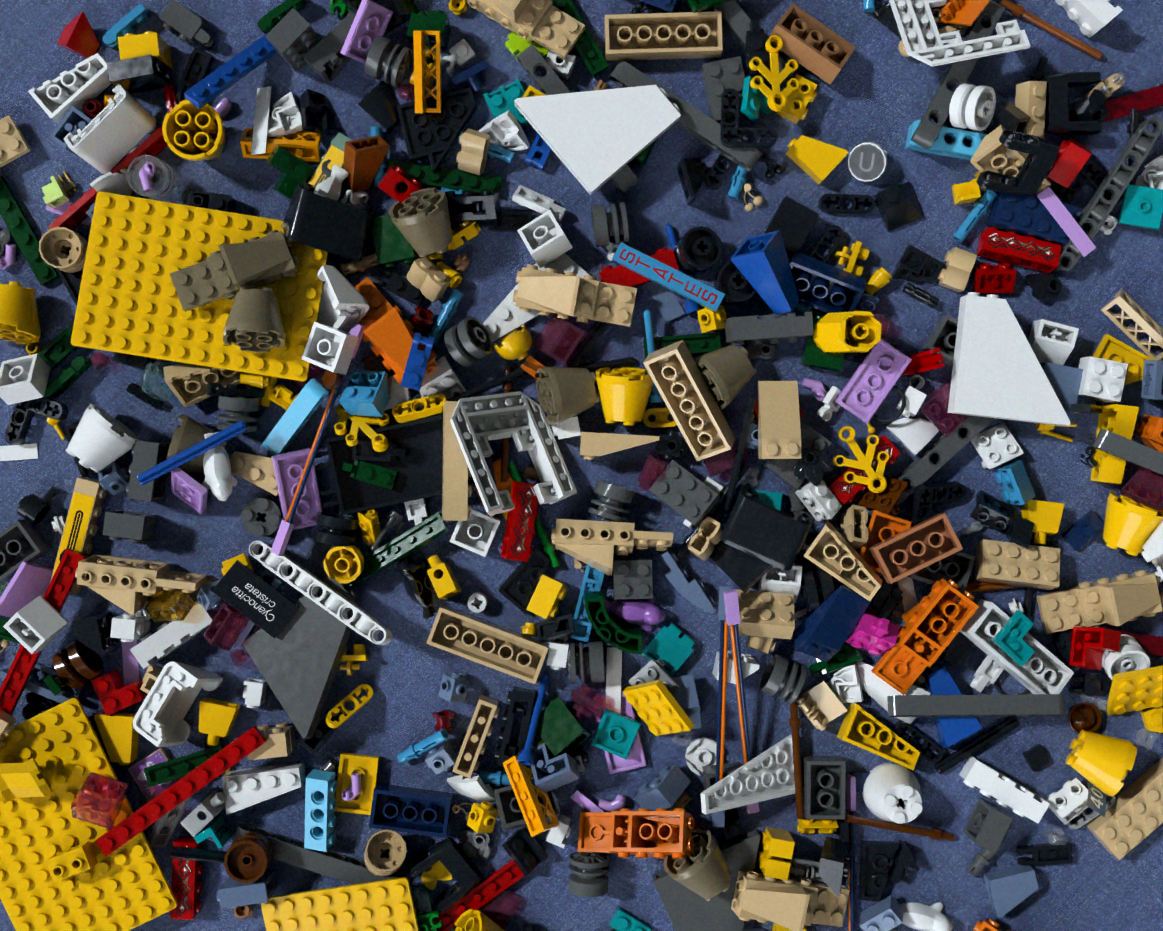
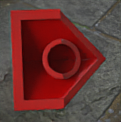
M83 11L64 27L57 42V45L86 59L97 54L101 46Z

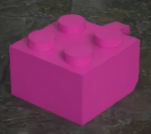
M864 612L845 642L850 643L852 647L865 649L872 655H882L896 644L900 627L898 624L890 622V620Z

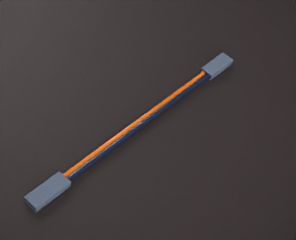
M719 585L718 620H720L721 624L715 783L723 779L728 625L726 622L723 591L732 590V585ZM725 810L712 813V827L725 826Z

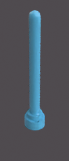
M645 310L644 323L649 355V353L655 351L651 311ZM653 382L649 402H663L664 400Z

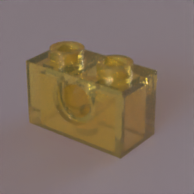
M182 590L159 591L153 595L144 609L154 622L183 621L195 602L191 599L189 593L182 592Z

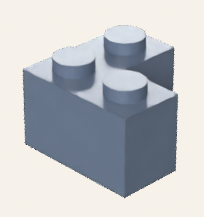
M72 106L49 137L66 150L75 154L63 138L69 132L77 135V130L79 128L83 130L92 119Z
M693 674L672 677L680 686L672 696L695 725L692 729L701 728L700 705Z
M545 743L532 748L531 752H533L532 756H534L533 764L531 765L535 785L543 792L547 793L580 778L576 760L569 754L564 753L555 757Z
M677 764L671 767L665 766L660 770L658 778L654 779L650 784H643L638 789L639 793L634 799L642 808L656 811V808L667 809L674 805L691 782Z
M890 895L861 912L859 926L863 931H898L896 927L903 923L904 909Z

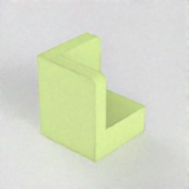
M53 175L50 177L52 183L42 187L45 195L43 199L52 209L70 201L61 181Z

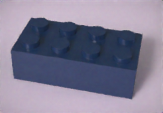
M996 191L997 197L993 200L986 226L995 227L1004 232H1015L1025 237L1032 236L1037 240L1050 241L1062 246L1068 243L1069 237L1039 200L1037 194L1010 195ZM1062 202L1075 219L1078 207Z
M793 251L789 264L799 302L826 313L853 312L865 291L866 279Z
M377 783L373 792L369 828L446 838L453 793Z

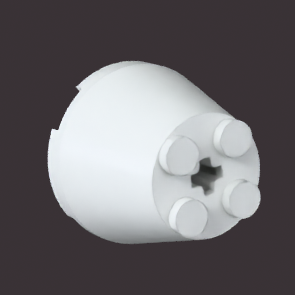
M90 404L85 410L65 451L73 457L77 456L80 459L79 463L83 467L91 468L98 473L132 449L135 440L138 439L119 420L106 414V411L97 405Z
M884 763L870 771L864 784L862 796L865 805L873 815L884 821L902 824L914 820L922 812L920 784L916 776L908 768L898 764Z

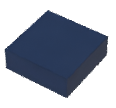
M869 771L850 772L851 776L856 777V792H863L865 781L870 774Z

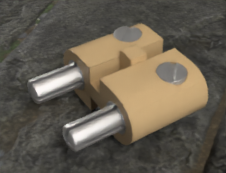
M1115 73L1106 80H1101L1084 97L1089 98L1092 91L1098 89L1107 99L1112 95V92L1123 85L1126 75Z

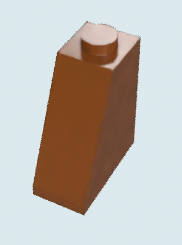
M379 135L345 142L343 169L349 175L342 184L348 190H352L353 193L369 189L389 149V144Z

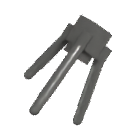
M390 509L389 513L386 512L378 524L381 526L385 522L386 526L374 542L371 550H375L389 527L394 529L397 526L393 539L399 536L401 527L404 524L401 514Z

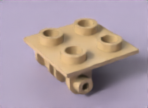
M825 681L799 695L795 700L815 728L820 729V731L827 727V723L848 711Z

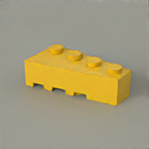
M1120 404L1103 405L1102 414L1098 415L1096 438L1100 429H1105L1132 440L1139 407ZM1096 449L1093 458L1098 464L1092 468L1090 481L1121 484L1124 478L1126 461Z
M850 703L837 738L914 770L920 752L862 709L858 704Z

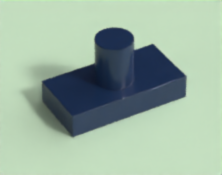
M483 60L452 77L451 81L456 86L467 80L474 93L483 88L477 74L489 66L486 60Z
M1089 510L1061 536L1073 550H1078L1104 527V523L1093 511Z

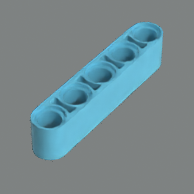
M312 378L262 443V446L274 456L283 454L327 396L329 390L315 378Z

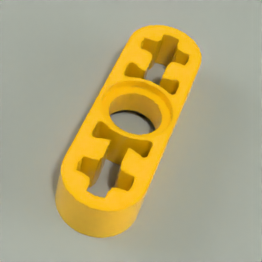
M435 394L403 402L393 407L392 415L397 422L404 423L443 413V402L447 401L443 394ZM425 406L423 410L416 411L417 407Z
M361 684L328 712L325 718L326 724L330 728L340 727L369 702L373 696L371 686ZM361 691H367L366 696L361 697L359 701L356 699ZM347 701L352 702L355 706L354 710H346L344 703ZM340 711L343 713L338 718V722L336 720L331 721L332 715L336 716Z

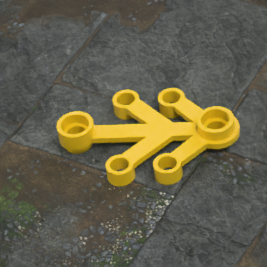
M772 35L765 43L766 50L770 55V70L762 63L759 57H753L749 62L750 69L753 71L758 70L772 85V90L763 83V78L758 75L751 79L750 86L755 90L759 89L768 98L767 103L771 110L780 112L786 107V97L798 89L800 85L796 78H791L786 83V88L780 92V84L790 73H793L798 68V63L796 60L790 59L785 64V68L779 73L778 51L782 48L783 41L779 36Z
M340 403L336 406L339 421L334 425V429L337 435H344L347 432V419L352 421L350 433L345 437L348 446L358 444L357 436L360 428L372 440V446L375 451L383 452L388 448L387 438L382 434H377L367 425L387 426L390 423L388 414L384 413L382 417L349 415Z
M850 426L842 427L838 432L840 440L847 442L858 461L847 459L843 455H837L834 457L833 463L838 467L847 466L864 470L868 476H857L854 472L848 471L843 476L844 481L867 485L868 489L873 493L883 492L887 487V480L883 474L886 462L889 460V454L886 451L878 452L876 455L878 461L876 472L871 467L875 448L879 443L878 436L869 435L866 438L868 446L864 456L854 439L855 430ZM845 430L849 432L847 438L843 436ZM871 437H874L876 440L874 444H871L869 441ZM882 453L886 455L883 461L880 459V454ZM838 457H841L843 459V462L840 465L837 463ZM848 474L853 475V479L851 481L847 480ZM875 480H878L880 483L878 487H875L873 484Z

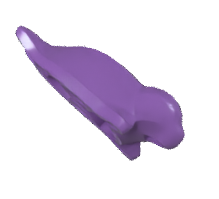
M653 596V599H618L613 602L604 599L608 611L616 620L625 624L640 625L648 632L652 630L651 625L658 624L665 619V613L658 606L654 605L655 596Z

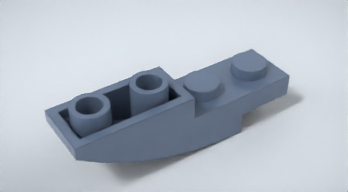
M668 551L660 553L670 568L664 575L675 589L697 607L712 614L716 611L713 607L716 604L711 596L706 597L703 591L706 588L700 579L696 581L693 577L687 581L686 579L689 576L684 568H678L676 564L678 559L675 554Z

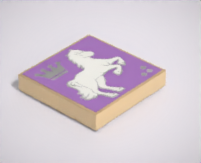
M163 747L128 768L148 801L181 779L177 778L148 787L144 768L170 760Z

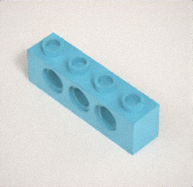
M916 120L909 126L905 149L971 160L983 138L988 134H984V131H966L963 128H950L943 124L935 141L927 150L911 141L921 121ZM944 136L950 138L951 144L945 142ZM963 140H967L970 147H966L963 144Z
M313 769L306 777L304 848L326 852L335 842L334 826L336 824V816H334V809L337 804V799L335 798L337 788L335 772Z

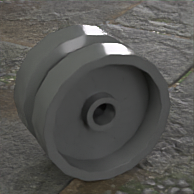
M471 316L459 322L458 325L451 327L444 334V341L450 355L456 362L465 367L472 366L479 359L491 354L493 350V342L488 330L479 320Z

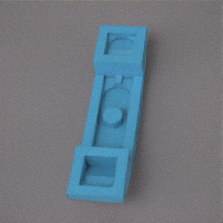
M589 565L585 569L573 618L575 633L570 637L588 642L592 624L586 613L584 591H600L604 578V573Z

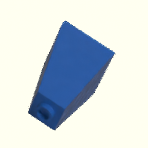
M780 230L747 237L730 258L731 261L775 314L792 312L799 302V297Z
M937 665L928 670L929 675L925 676L928 691L931 693L930 695H962L945 666L939 668ZM934 717L942 748L949 747L982 729L976 717Z

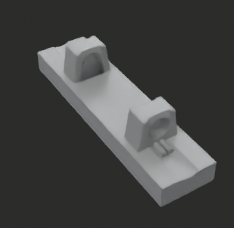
M191 796L151 824L153 829L147 838L151 848L166 847Z

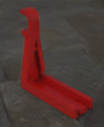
M940 347L909 356L912 360L902 375L917 374L944 367V363L939 364L940 361H944L942 353L936 354V352L941 351Z

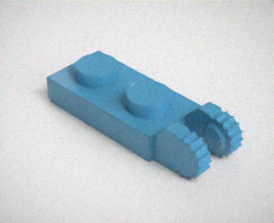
M138 4L104 34L102 38L103 43L112 49L119 46L118 37L133 33L134 28L137 25L144 24L151 13L145 6Z

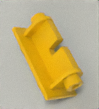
M462 220L458 227L455 229L451 228L452 241L447 246L449 251L452 249L454 251L464 244L462 236H465L467 241L479 234L478 232L481 229L475 220Z
M278 384L274 389L275 392L269 399L287 410L298 395L294 397L292 391L284 385Z
M374 509L368 510L365 515L358 512L362 539L367 545L373 546L381 533V528L378 524V513Z
M805 816L804 819H797V832H801V834H815V828H818V833L833 834V832H836V828H838L836 819H806Z

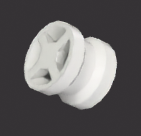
M481 592L473 593L468 599V607L475 613L482 612L488 603L486 595Z

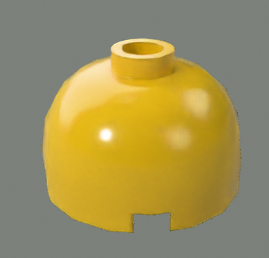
M525 324L521 325L522 330L515 329L501 338L499 346L497 344L493 345L496 352L506 360L518 358L521 361L529 355L527 351L531 348L532 336Z
M335 546L328 551L324 558V570L327 576L338 581L337 583H350L361 574L364 567V557L355 546Z

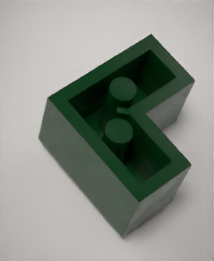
M437 9L434 11L428 10V14L423 12L411 13L407 30L409 42H413L414 30L441 31V49L446 50L451 32L448 15L444 11ZM425 35V44L433 47L436 44V35Z
M275 146L266 163L282 172L273 190L289 200L292 199L297 183L304 185L314 168L281 146Z

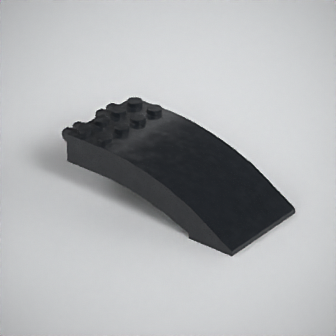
M443 414L373 429L377 434L384 435L388 442L397 443V448L407 449V456H397L396 461L362 460L398 471L392 490L356 480L350 477L351 472L342 470L344 462L352 464L355 462L352 459L353 446L347 445L346 435L325 439L327 451L317 452L315 458L329 456L330 462L315 465V470L331 467L335 489L321 491V496L337 493L338 498L337 501L323 503V507L339 505L341 516L442 494ZM358 432V440L372 441L364 432ZM485 457L493 481L496 483L491 457ZM471 475V477H468V485L474 488L476 485Z

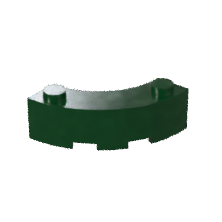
M584 591L586 613L596 633L605 642L610 643L621 651L642 654L641 628L629 627L617 621L605 605L603 591Z

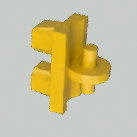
M859 241L852 244L849 254H847L849 248L845 246L842 252L837 251L835 257L839 259L837 265H844V271L857 276H861L863 267L855 264L856 259L865 261L870 250L861 246L862 242Z
M364 644L353 645V655H347L346 645L341 662H347V664H340V670H347L348 676H352L353 670H360V664H353V662L369 661V655H366Z

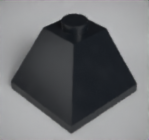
M701 158L680 159L677 166L687 205L693 202L706 177L705 174L708 173L705 162L702 163Z
M910 182L897 184L879 191L873 196L887 232L923 218Z

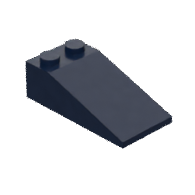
M841 585L793 632L797 651L824 662L829 661L840 650L871 601H868L854 590Z

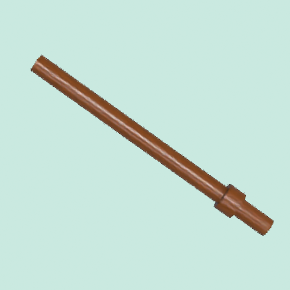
M1001 0L999 2L1000 5L1011 11V14L1017 18L1019 16L1091 57L1099 60L1103 55L1102 52L1024 9V6L1018 3L1014 4L1009 0Z

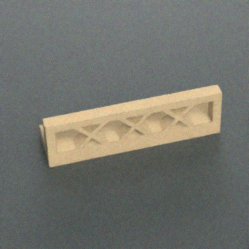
M1121 289L1116 293L1113 300L1102 307L1101 311L1146 355L1154 360H1161L1163 352L1156 356L1151 351V345L1160 346L1163 349V328ZM1117 304L1122 309V314H1113L1109 308ZM1124 319H1133L1136 322L1135 328L1126 327ZM1146 332L1149 335V341L1140 340L1137 337V333Z

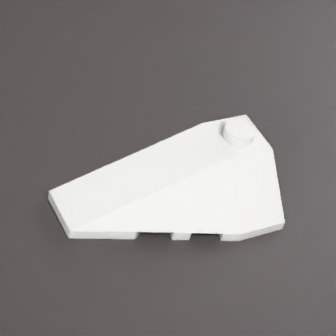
M862 661L853 664L856 665L861 688L888 712L887 696L903 694L876 676L871 671L874 666ZM912 684L904 695H930L931 693L920 686ZM917 717L895 718L911 724Z

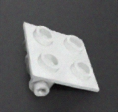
M1004 422L976 435L971 440V443L983 460L981 464L984 469L988 468L991 470L1024 454Z

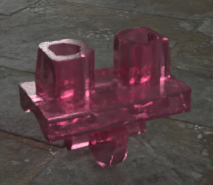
M649 454L637 480L640 482L639 487L649 491L662 474L667 462L660 461V459L654 458Z
M584 684L577 690L573 689L570 693L572 695L571 700L576 702L573 705V708L577 710L576 717L580 719L585 715L589 718L592 713L601 717L606 698L597 693L593 700L589 699L588 696L591 693V689Z

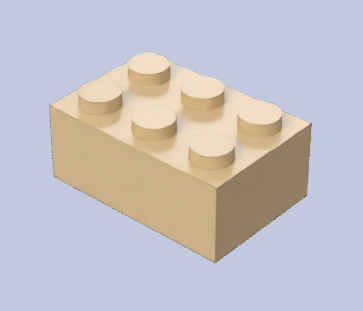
M736 589L738 591L741 624H738L739 635L779 639L792 638L795 628L794 594L750 590L744 593L742 590Z

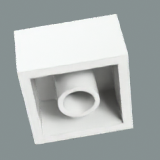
M550 210L517 230L540 268L573 248Z
M314 322L302 360L331 372L346 375L359 338L329 325Z
M38 353L2 361L0 367V397L7 405L44 397L50 367Z
M1091 356L1080 358L1079 369H1083L1078 397L1108 403L1121 402L1128 364Z
M471 507V516L467 517V521H458L450 542L486 557L502 520L493 516L490 517L488 514Z

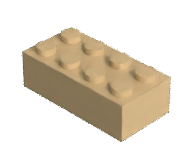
M986 539L976 543L974 581L1046 590L1059 587L1060 548L1029 545L1028 548L1011 542Z

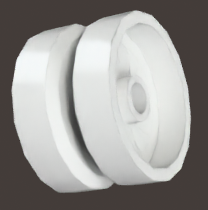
M965 83L959 85L952 96L949 108V118L952 126L977 131L985 130L995 112L996 95L994 89L983 85L975 86Z
M1121 634L1119 652L1103 651L1102 667L1111 680H1113L1114 674L1150 668L1151 665L1150 658L1138 641L1127 634Z

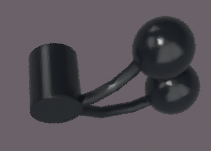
M639 3L638 7L632 9L631 14H640L644 10H648V13H656V8Z
M766 153L761 155L758 161L761 163L765 162L767 165L766 178H773L775 172L777 174L784 173L785 167L783 165H778L772 159H768L769 156ZM767 160L776 164L775 171L769 169Z
M1092 446L1087 447L1085 450L1086 455H1088L1085 459L1087 463L1082 461V459L1081 462L1089 465L1091 468L1095 467L1098 463L1091 455L1096 452V449Z

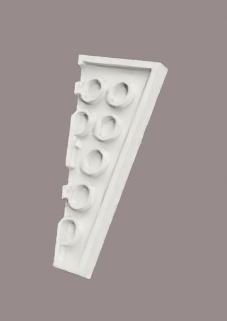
M565 253L542 268L538 266V270L546 271V268L557 269V273L565 275V271L577 273L576 276L584 278V275H589ZM519 283L483 323L491 336L492 342L497 341L540 315L538 314L539 310L531 309L529 313L519 311V307L515 306L516 302H513L514 290H518Z
M792 734L701 792L702 813L707 815L795 794Z

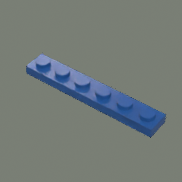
M268 33L184 92L185 99L201 109L277 53L265 37Z

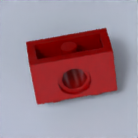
M391 165L379 181L378 188L402 203L405 199L411 197L410 193L422 190L421 186L423 184L414 177L412 180L407 177V172L401 167L396 166L395 168ZM399 182H405L408 185L405 190H399L396 186Z

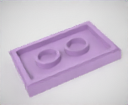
M362 0L340 53L365 64L372 43L377 36L384 35L393 11L371 0Z
M180 468L173 469L171 471L172 493L198 513L203 514L207 510L208 490Z
M23 561L0 597V615L12 618L16 612L38 596L44 597L51 581L53 569Z

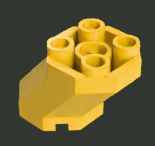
M868 311L827 313L814 324L813 340L826 353L868 352L875 344L881 341L882 324Z
M34 758L27 762L0 763V798L4 804L14 798L45 797L53 792L47 778L43 775V771Z

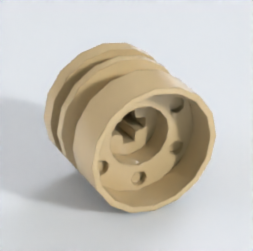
M55 227L42 235L39 241V252L42 259L48 265L64 272L75 273L84 268L88 242L83 236L68 228Z
M388 829L373 834L367 842L364 853V862L367 869L375 876L387 877L396 873L402 866L407 852L404 839L396 831ZM381 852H388V859L386 857L381 858Z

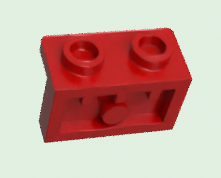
M980 263L973 266V271L975 272L973 292H1014L1017 271L1009 263H999L998 265Z

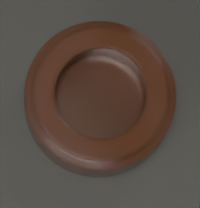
M329 370L324 373L322 385L325 388L334 390L340 385L341 375L339 373Z

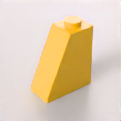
M801 135L798 140L794 138L787 145L789 149L786 155L819 185L849 152Z
M100 711L94 715V719L110 761L118 762V765H129L137 759L139 733L133 727V719L136 713L115 712L106 716L105 711Z

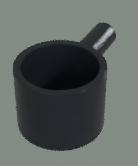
M52 486L43 499L35 494L25 496L17 506V514L33 525L39 524L48 514L51 507L49 503L59 490Z

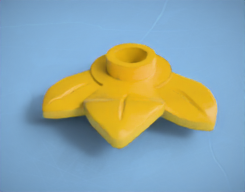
M439 860L422 872L421 880L426 887L434 890L437 880H452V875Z

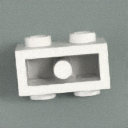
M805 480L795 492L816 521L832 519L842 507L837 497L832 494L823 480L818 486Z
M138 611L135 614L124 613L112 618L110 637L121 638L122 642H133L134 639H140L141 636L149 632L151 623L149 620L144 619L142 611Z
M1075 778L1067 781L1058 792L1050 794L1046 801L1050 803L1049 808L1066 825L1088 808V789Z

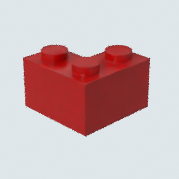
M1070 137L1067 141L1063 140L1058 147V158L1047 173L1048 178L1065 188L1070 186L1092 155L1089 148Z
M1073 627L1069 665L1084 669L1101 670L1103 651L1119 652L1121 632L1107 628Z
M117 669L91 680L106 716L145 699L148 695L140 690L143 679L124 686Z

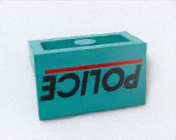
M220 816L207 824L193 838L199 844L211 836L220 849L233 834Z

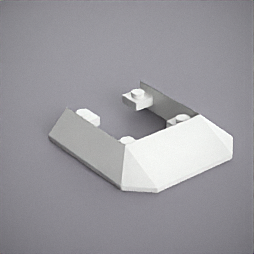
M889 0L907 55L932 67L1030 48L1025 30H1020L1017 20L997 23L995 28L997 35L962 41L959 30L939 34L930 8L944 6L947 0Z
M521 391L461 398L458 400L450 422L485 510L490 517L515 508L508 490L497 491L485 461V457L493 454L488 442L490 440L513 437L518 452L528 450L541 482L533 487L540 505L546 503L551 505L577 493L551 428L546 421L544 411L539 404Z

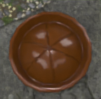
M1082 702L1070 709L1068 720L1070 727L1079 734L1082 729L1096 732L1101 725L1102 716L1100 710L1095 705Z

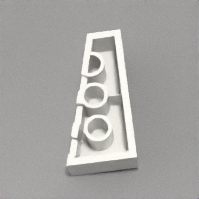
M1055 0L1058 5L1065 9L1068 17L1076 22L1080 27V31L1087 35L1088 38L1123 11L1119 6L1113 7L1109 3L1110 0Z
M98 53L76 64V68L70 71H63L54 80L43 82V86L37 89L32 88L28 91L56 123H60L72 106L79 111L83 110L82 106L85 100L96 98L112 84L109 82L107 61Z
M197 600L188 606L190 610L175 615L172 618V622L169 624L166 622L159 626L157 632L154 634L150 633L142 638V642L130 649V651L144 669L158 662L217 621L219 618L214 611L209 610L206 612L204 606H201Z
M973 756L969 757L959 774L965 779L963 783L973 789L975 786L978 787L983 795L988 798L993 796L1000 805L1006 808L1009 806L1013 808L1012 811L1021 817L1026 816L1038 824L1050 803L1035 792Z
M304 762L232 770L222 776L223 791L227 797L225 801L226 815L302 787L306 782Z

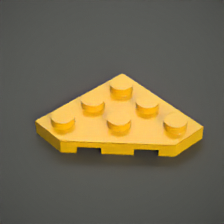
M1109 334L1103 336L1092 356L1127 363L1128 367L1124 385L1141 381L1143 379L1144 360H1154Z

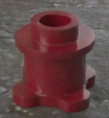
M95 98L85 100L82 106L84 114L93 120L103 110L104 102L100 103Z
M417 306L415 308L416 314L410 318L409 322L414 327V330L424 332L433 323L431 320L433 312Z
M450 710L432 713L433 717H436V725L434 726L436 731L444 728L449 733L453 729L451 718H455V713H451Z

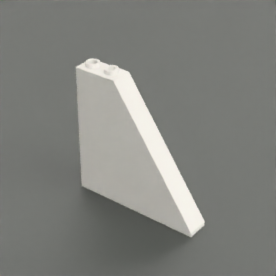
M656 85L523 97L514 100V106L590 196L681 117L679 107L675 103L671 104L667 99L668 95L664 89L658 88Z
M968 292L967 295L960 297L948 413L1069 426L1070 420L1006 299H1000L999 295L993 294L982 297L980 293Z

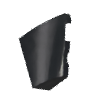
M384 80L358 103L387 133H390L400 122L395 101L388 84Z
M307 89L300 96L302 130L324 135H337L338 132L342 134L341 127L337 128L333 121L335 115L329 108L325 95Z
M908 244L894 269L892 278L894 280L934 281L944 263Z

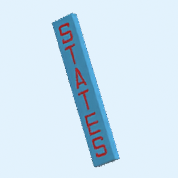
M622 242L612 258L613 262L714 312L717 311L725 296L724 293Z

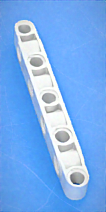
M254 541L250 544L249 553L252 557L352 630L374 644L387 645L391 642L392 633L388 628L285 554L278 556L272 553V546L262 541ZM263 546V552L259 555V548ZM292 567L293 572L288 576V569ZM322 588L323 593L318 597L317 592ZM352 609L353 616L348 619L347 613ZM383 631L384 638L379 641L378 633Z

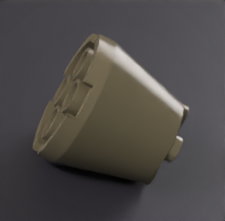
M437 188L418 190L410 193L411 197L405 199L402 203L397 201L392 205L389 210L392 222L418 253L419 257H426L435 252L441 254L448 250L447 246L452 241L448 199L444 191L440 192Z
M249 286L240 287V291L236 293L223 330V342L226 345L234 344L239 346L241 351L256 353L270 352V348L278 347L281 349L285 346V332L278 300L271 288L252 289Z
M729 345L693 358L720 410L731 403L757 372L754 365L748 359L749 354L744 347L739 348L735 345Z
M546 366L537 369V373L540 374L539 380H536L540 407L548 415L546 416V421L549 425L559 424L599 402V394L595 391L596 376L594 372L590 373L586 368Z
M181 414L178 422H182L181 426L178 425L175 429L166 459L205 439L204 434L215 433V431L191 417ZM227 441L224 442V443H222V446H223L224 449H225V448H226V445H227ZM204 454L178 468L185 473L204 474Z
M699 828L692 830L694 847L691 850V856L684 855V859H674L672 855H666L664 870L672 879L706 901H710L719 893L726 892L730 888L731 871L712 833L709 830L701 831Z

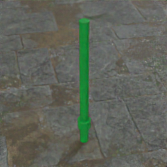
M514 460L509 462V470L514 481L523 482ZM538 516L535 519L534 525L543 543L544 553L548 555L553 568L560 565L554 552L556 549L550 543Z

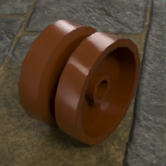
M75 640L67 648H63L54 654L52 658L57 674L73 689L81 688L89 682V679L96 678L104 670L99 654L78 640Z
M249 832L242 834L225 854L224 866L227 874L239 883H251L258 880L273 860L274 850L272 844L266 836L260 833Z

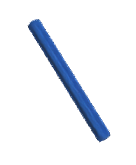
M240 420L138 474L137 479L139 483L145 485L247 431L245 422Z

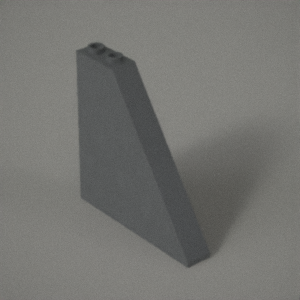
M329 577L323 581L361 607L358 602V595L347 586L349 583L340 584ZM322 588L317 592L318 597L323 593ZM304 595L295 602L300 608L275 639L260 629L246 639L242 645L302 738L310 739L316 731L352 629ZM352 609L347 613L348 619L353 616Z
M756 829L745 833L744 837L719 845L731 871L729 881L731 886L726 892L719 893L710 901H706L672 879L665 870L652 875L655 887L675 931L743 930L745 921L738 918L731 909L738 872L754 871L760 841V836Z

